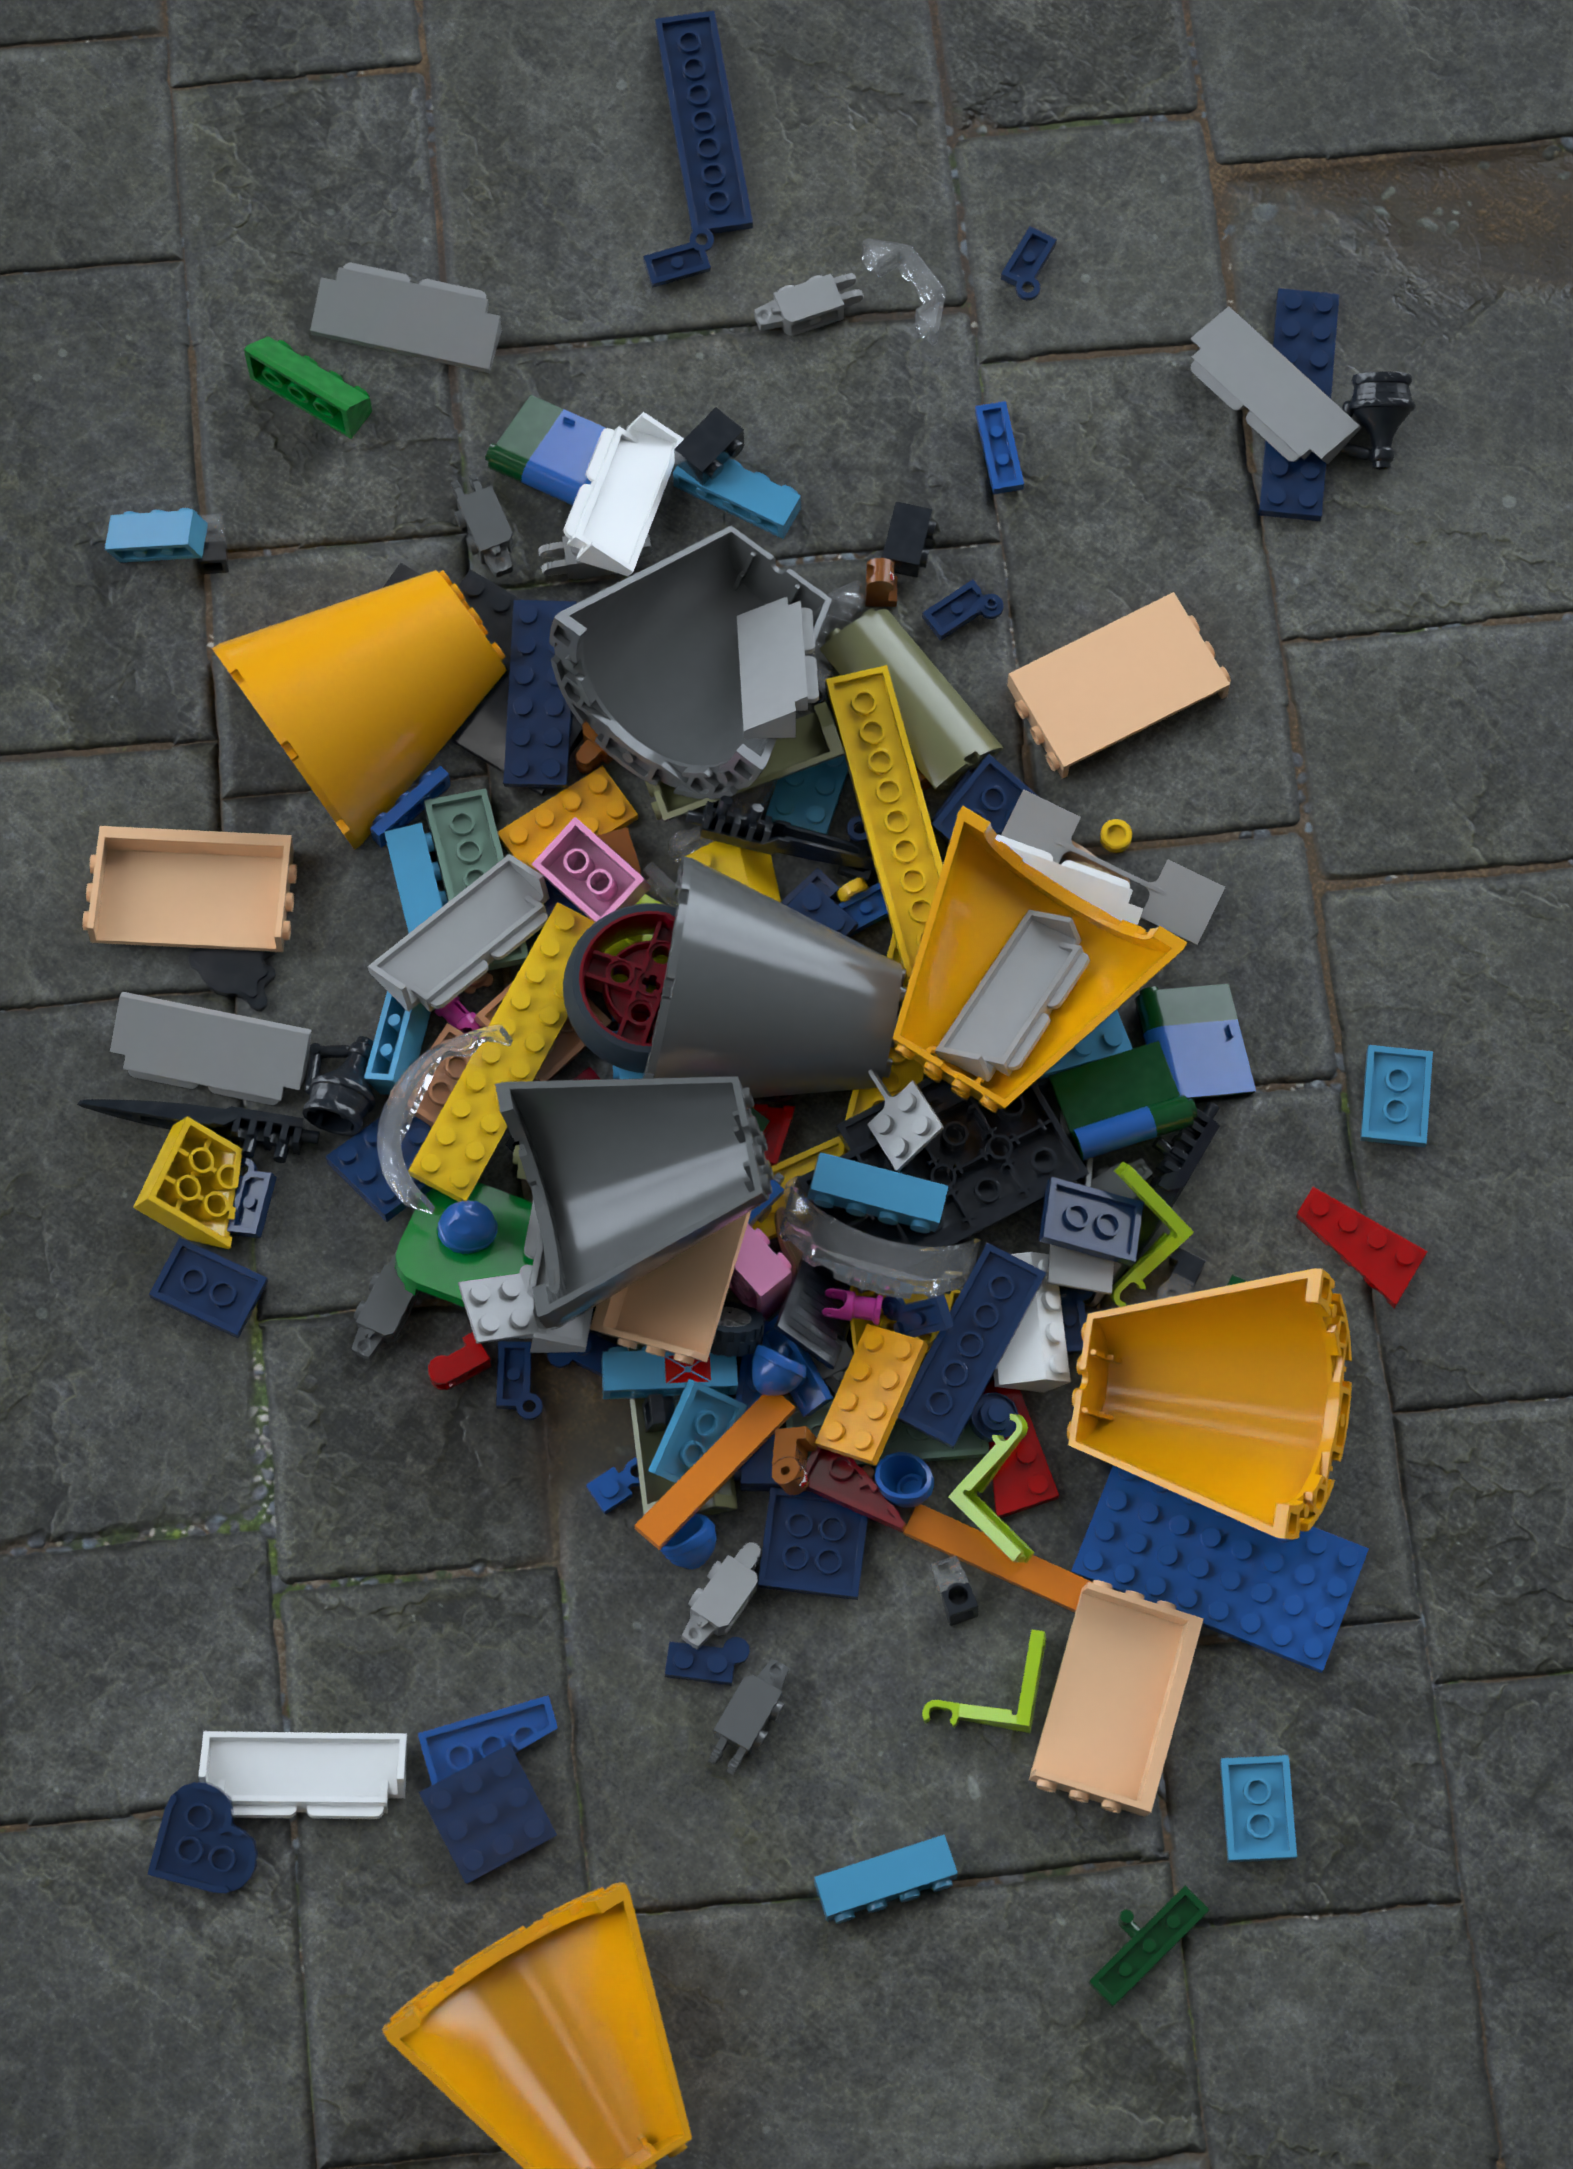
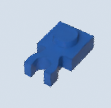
M636 1457L626 1464L622 1472L618 1473L615 1467H612L586 1484V1488L604 1514H607L633 1497L629 1488L640 1486L639 1477L631 1475V1471L638 1467Z

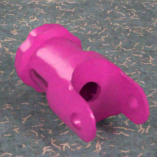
M458 996L443 1008L435 1010V1013L439 1017L443 1016L451 1026L480 1042L474 1034L476 1033L482 1037L485 1030H480L482 1027L474 1020L475 1012L470 1013L460 1003Z
M831 1288L825 1291L826 1296L841 1299L845 1305L840 1309L824 1308L822 1310L824 1316L851 1321L852 1318L864 1319L879 1325L883 1296L878 1295L876 1298L856 1295L854 1291Z

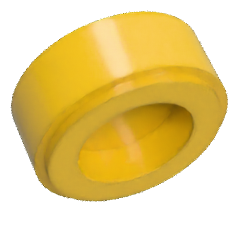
M1112 819L1102 826L1100 842L1107 851L1119 853L1129 847L1132 840V830L1125 821Z
M856 878L843 885L836 895L840 902H846L856 894L867 891L869 886L864 878Z

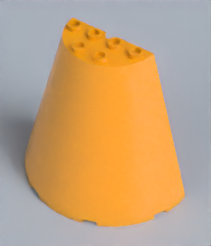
M434 570L230 639L212 648L354 850L361 846L371 834L370 828L374 819L382 812L388 813L393 808L396 800L407 791L507 671L501 661L506 658L505 654L496 642L490 644L485 636L488 634V631L482 624L483 621L474 608H470L463 593L455 583H452L444 570L440 572Z
M962 806L958 812L894 1031L893 1041L897 1044L895 1051L906 1059H914L925 1069L923 1073L927 1077L938 1083L943 1079L951 1084V1091L965 1100L972 1096L980 1100L979 1103L996 1113L998 1108L1005 1109L1178 956L1188 942L1160 925L1158 928H1150L1149 932H1146V929L1125 920L1120 921L1073 894L1040 871L1023 862V858L1007 844L995 839L997 834L993 830L991 822ZM1034 910L1071 917L1082 940L1079 945L1082 946L1084 953L1088 955L1090 962L1061 1007L1053 1009L1050 1013V1024L1022 1067L1013 1070L1010 1076L996 1070L990 1081L987 1082L979 1076L977 1077L939 1058L935 1049L1027 911Z
M1313 1268L1088 1313L1087 1321L1083 1324L1081 1331L1083 1340L1082 1355L1078 1357L1076 1366L1077 1373L1082 1375V1382L1080 1387L1075 1388L1072 1393L1074 1409L1072 1420L1067 1427L1068 1445L1276 1538L1289 1540L1299 1538L1300 1531L1308 1532L1315 1524L1329 1499L1335 1480L1328 1479L1329 1473L1333 1470V1461L1341 1462L1349 1422L1352 1382L1344 1381V1372L1347 1369L1344 1363L1345 1361L1352 1362L1351 1339L1342 1296L1338 1293H1332L1331 1290L1334 1289L1335 1281L1325 1270Z
M614 1883L607 1887L606 1890L601 1887L543 1914V1918L533 1922L531 1926L527 1928L522 1926L455 1967L453 1969L454 1973L450 1976L448 1975L438 1983L435 1981L400 2008L390 2018L391 2021L384 2025L382 2031L386 2039L523 2169H655L657 2167L656 2161L666 2155L672 2158L680 2154L687 2148L685 2143L692 2139L630 1891L625 1883Z

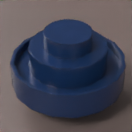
M987 1393L980 1398L969 1419V1424L973 1432L980 1439L987 1442H994L992 1435H1003L1004 1439H1007L1016 1429V1423L1010 1420V1414H1018V1410L1014 1402L1007 1396L1000 1393Z

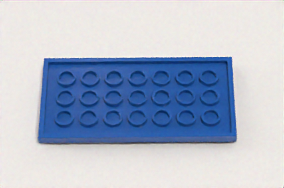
M1113 1465L1071 1572L1092 1582L1094 1580L1107 1582L1113 1586L1112 1590L1125 1593L1126 1590L1141 1593L1145 1596L1144 1600L1157 1603L1159 1600L1170 1602L1177 1606L1176 1610L1203 1618L1202 1626L1322 1674L1369 1548L1313 1526L1308 1532L1300 1531V1537L1297 1539L1276 1538Z

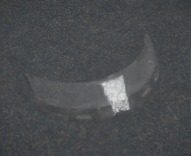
M493 1025L473 1030L434 1046L415 1060L392 1088L380 1116L377 1149L384 1177L392 1191L404 1205L433 1214L435 1209L409 1175L403 1159L401 1143L438 1065L445 1058L451 1056H470L485 1042H496L511 1046L513 1039L502 1025Z
M792 1186L784 1206L779 1227V1235L784 1242L791 1241L803 1252L802 1259L813 1267L817 1265L825 1266L833 1271V1278L854 1287L904 1299H910L912 1294H924L931 1298L943 1295L945 1292L957 1289L962 1290L975 1266L981 1242L980 1239L973 1238L965 1243L953 1246L924 1247L881 1239L856 1230L834 1219L811 1203L798 1188Z

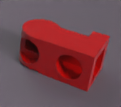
M473 1332L462 1337L464 1347L448 1356L440 1355L430 1361L428 1374L431 1384L439 1390L451 1389L491 1367L489 1356L481 1343L476 1344Z

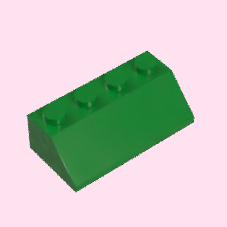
M267 336L245 347L246 363L252 380L346 437L352 439L371 414L370 396L364 389L359 386H354L353 388L348 385L339 374L334 371L327 372L320 368L311 357L307 355L302 357L295 353L286 342L282 340L277 342Z

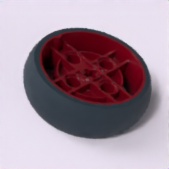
M645 903L613 911L599 919L585 931L568 959L563 979V997L569 1020L578 1037L595 1055L618 1068L637 1073H644L652 1047V1043H649V1040L654 1034L667 963L659 964L653 959L659 955L669 957L677 907ZM638 935H653L651 941L632 944L620 951L616 956L603 953L613 944L626 938ZM616 974H624L628 977V980L618 983L612 977ZM649 985L656 986L653 993L646 992V988L648 989ZM586 988L603 993L607 1009L620 1024L617 1034L605 1027L594 1015L586 997ZM636 1013H644L649 1018L644 1022H637L632 1016Z

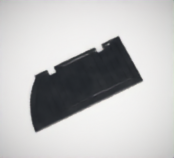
M816 1223L812 1229L774 1329L829 1369H834L842 1350V1346L836 1342V1339L838 1337L841 1341H845L850 1329V1321L829 1318L822 1314L824 1308L840 1309L845 1305L841 1299L826 1296L825 1291L830 1288L850 1291L852 1280Z

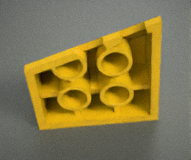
M713 841L685 856L693 858L781 902L771 854Z
M185 1117L172 1126L133 1208L187 1240L230 1249L232 1237L230 1232L227 1231L229 1220H234L236 1208L233 1207L235 1189L239 1183L242 1148L190 1117Z

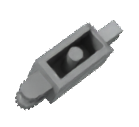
M853 273L835 278L832 277V274L825 276L817 275L811 277L805 283L796 286L787 285L780 288L778 292L774 293L773 301L754 310V317L760 331L782 327L785 334L795 336L844 319V308L859 303L864 296L859 289L842 294L839 293V291L855 285L857 279Z

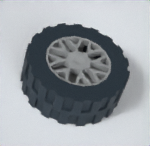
M731 1301L724 1302L710 1353L726 1357H741L754 1354L757 1345L763 1344L765 1326L763 1314L746 1304Z

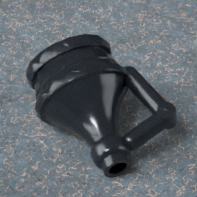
M1388 371L1355 374L1352 377L1354 387L1352 400L1345 401L1342 410L1351 418L1354 414L1365 427L1370 437L1372 448L1369 449L1347 443L1338 454L1363 460L1369 459L1372 462V469H1391V462L1394 460V450L1391 448L1393 437L1399 426L1416 407L1414 401H1412L1409 388L1412 384L1411 374Z
M359 1036L351 1046H320L318 1043L310 1045L305 1092L310 1096L309 1101L305 1103L302 1110L304 1118L309 1123L319 1129L338 1135H354L360 1131L363 1126V1118L376 1105L375 1097L371 1092L368 1082L364 1079L373 1040L365 1036ZM323 1058H347L339 1068L320 1075Z

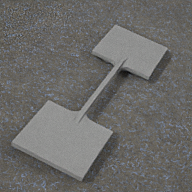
M1023 789L1001 836L1046 851L1052 855L1053 862L1056 863L1060 862L1063 854L1066 852L1077 853L1145 886L1149 891V898L1142 911L1141 918L1157 926L1160 925L1166 930L1198 945L1225 889L1224 886L1167 859L1159 878L1155 882H1146L1076 848L1072 844L1071 838L1081 817Z
M871 1069L868 1073L883 1095L885 1105L882 1111L867 1125L895 1170L899 1172L944 1129V1126L915 1081L912 1080L897 1096L892 1097L877 1072Z
M1060 1110V1125L1062 1126L1066 1135L1070 1136L1064 1117ZM1093 1158L1086 1160V1169L1089 1174L1085 1177L1084 1186L1091 1187ZM1050 1244L1048 1284L1112 1294L1114 1261Z
M521 1273L458 1283L476 1344L532 1336L534 1332H539L533 1314L535 1302L526 1292Z

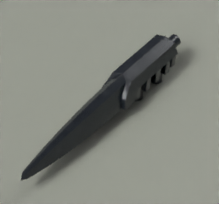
M724 795L720 798L717 808H713V802L707 801L703 813L688 810L685 822L700 826L699 836L702 838L769 855L781 853L830 864L876 870L870 848L822 833L791 826L790 822L782 820L772 822V816L766 815L764 820H760L764 807L757 803L752 804L748 816L741 815V808L735 807L733 812H729L733 799Z
M120 1099L80 1100L77 1104L83 1108L106 1115L171 1130L174 1124L188 1116L227 1140L232 1139V1143L239 1146L240 1141H244L241 1155L246 1158L254 1157L257 1144H263L264 1150L271 1151L272 1146H275L276 1150L273 1160L277 1163L286 1162L289 1149H293V1154L300 1155L303 1142L318 1144L320 1138V1131L305 1129L304 1118L233 1106L225 1109L175 1102Z
M1208 1102L1203 1112L1197 1109L1198 1117L1194 1118V1125L1181 1129L1178 1135H1175L1171 1140L1172 1144L1159 1136L1152 1145L1153 1148L1161 1152L1165 1157L1156 1166V1169L1163 1173V1175L1153 1177L1149 1185L1171 1208L1177 1201L1220 1127L1214 1120L1220 1108L1212 1102ZM1144 1202L1137 1257L1162 1224V1221ZM1114 1262L1112 1288L1130 1268L1129 1265ZM1094 1292L1089 1307L1097 1306L1107 1294Z

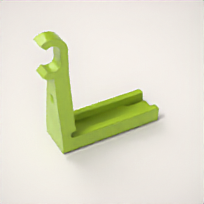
M1124 1162L1114 1172L1167 1226L1170 1233L1166 1234L1163 1232L1132 1268L1113 1286L1110 1296L1112 1301L1119 1307L1126 1306V1302L1120 1299V1293L1130 1283L1134 1282L1139 1289H1146L1143 1279L1194 1233L1137 1171Z
M1010 1414V1420L1016 1423L1014 1433L1007 1441L1003 1435H992L996 1445L962 1480L948 1498L1013 1562L1027 1563L1035 1552L977 1496V1492L983 1493L1008 1456L1027 1434L1028 1425L1026 1420L1018 1414Z
M1031 1629L1016 1715H1012V1710L931 1700L923 1708L922 1715L925 1724L931 1720V1711L938 1709L952 1713L950 1723L953 1728L957 1726L959 1720L1031 1733L1044 1651L1046 1649L1045 1631Z

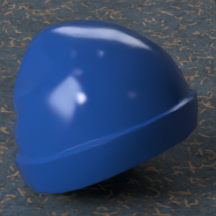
M466 1200L456 1202L450 1205L441 1215L437 1227L438 1237L443 1245L453 1252L461 1254L479 1252L487 1248L494 1241L497 1234V1222L492 1211L483 1203Z
M757 1345L752 1359V1379L756 1390L768 1396L785 1395L794 1391L806 1376V1366L770 1348Z
M897 1452L889 1454L880 1460L875 1471V1483L879 1492L888 1502L902 1508H912L922 1504L932 1494L934 1476L930 1467L919 1457L911 1453Z
M695 1514L660 1551L666 1559L676 1566L688 1570L699 1568L708 1561L715 1549L717 1540L715 1524L707 1516Z

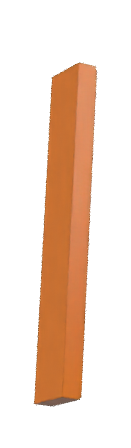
M762 1395L635 1524V1530L660 1551L775 1433L776 1429H779L796 1411V1407L782 1395Z
M922 1504L915 1506L903 1533L905 1536L1074 1613L1076 1612L1082 1588L1088 1582L1093 1583L1034 1555L1027 1563L1013 1562L984 1532Z

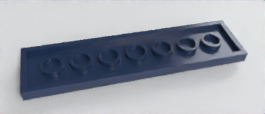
M715 11L655 19V27L691 230L693 232V230L703 227L710 230L712 234L752 229V214Z
M1278 288L1273 347L1331 399L1339 294ZM1265 440L1258 515L1321 521L1326 463L1313 451L1305 460L1300 457L1297 461L1290 462Z

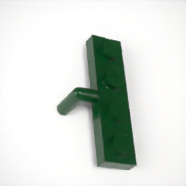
M1185 1885L1142 1929L1133 1921V1912L1129 1909L1123 1910L1118 1918V1925L1131 1939L1089 1980V1985L1113 2008L1210 1909Z

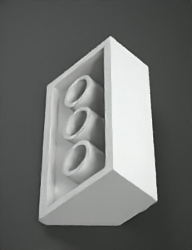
M1036 1252L1011 1254L1046 1272V1277L994 1372L995 1387L1047 1392L1071 1382L1059 1285L1047 1283L1049 1254Z

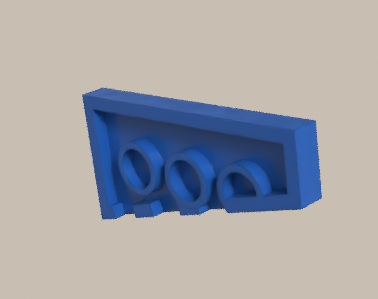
M548 1695L418 1733V1737L433 1785L509 1744L514 1753H517L558 1729Z

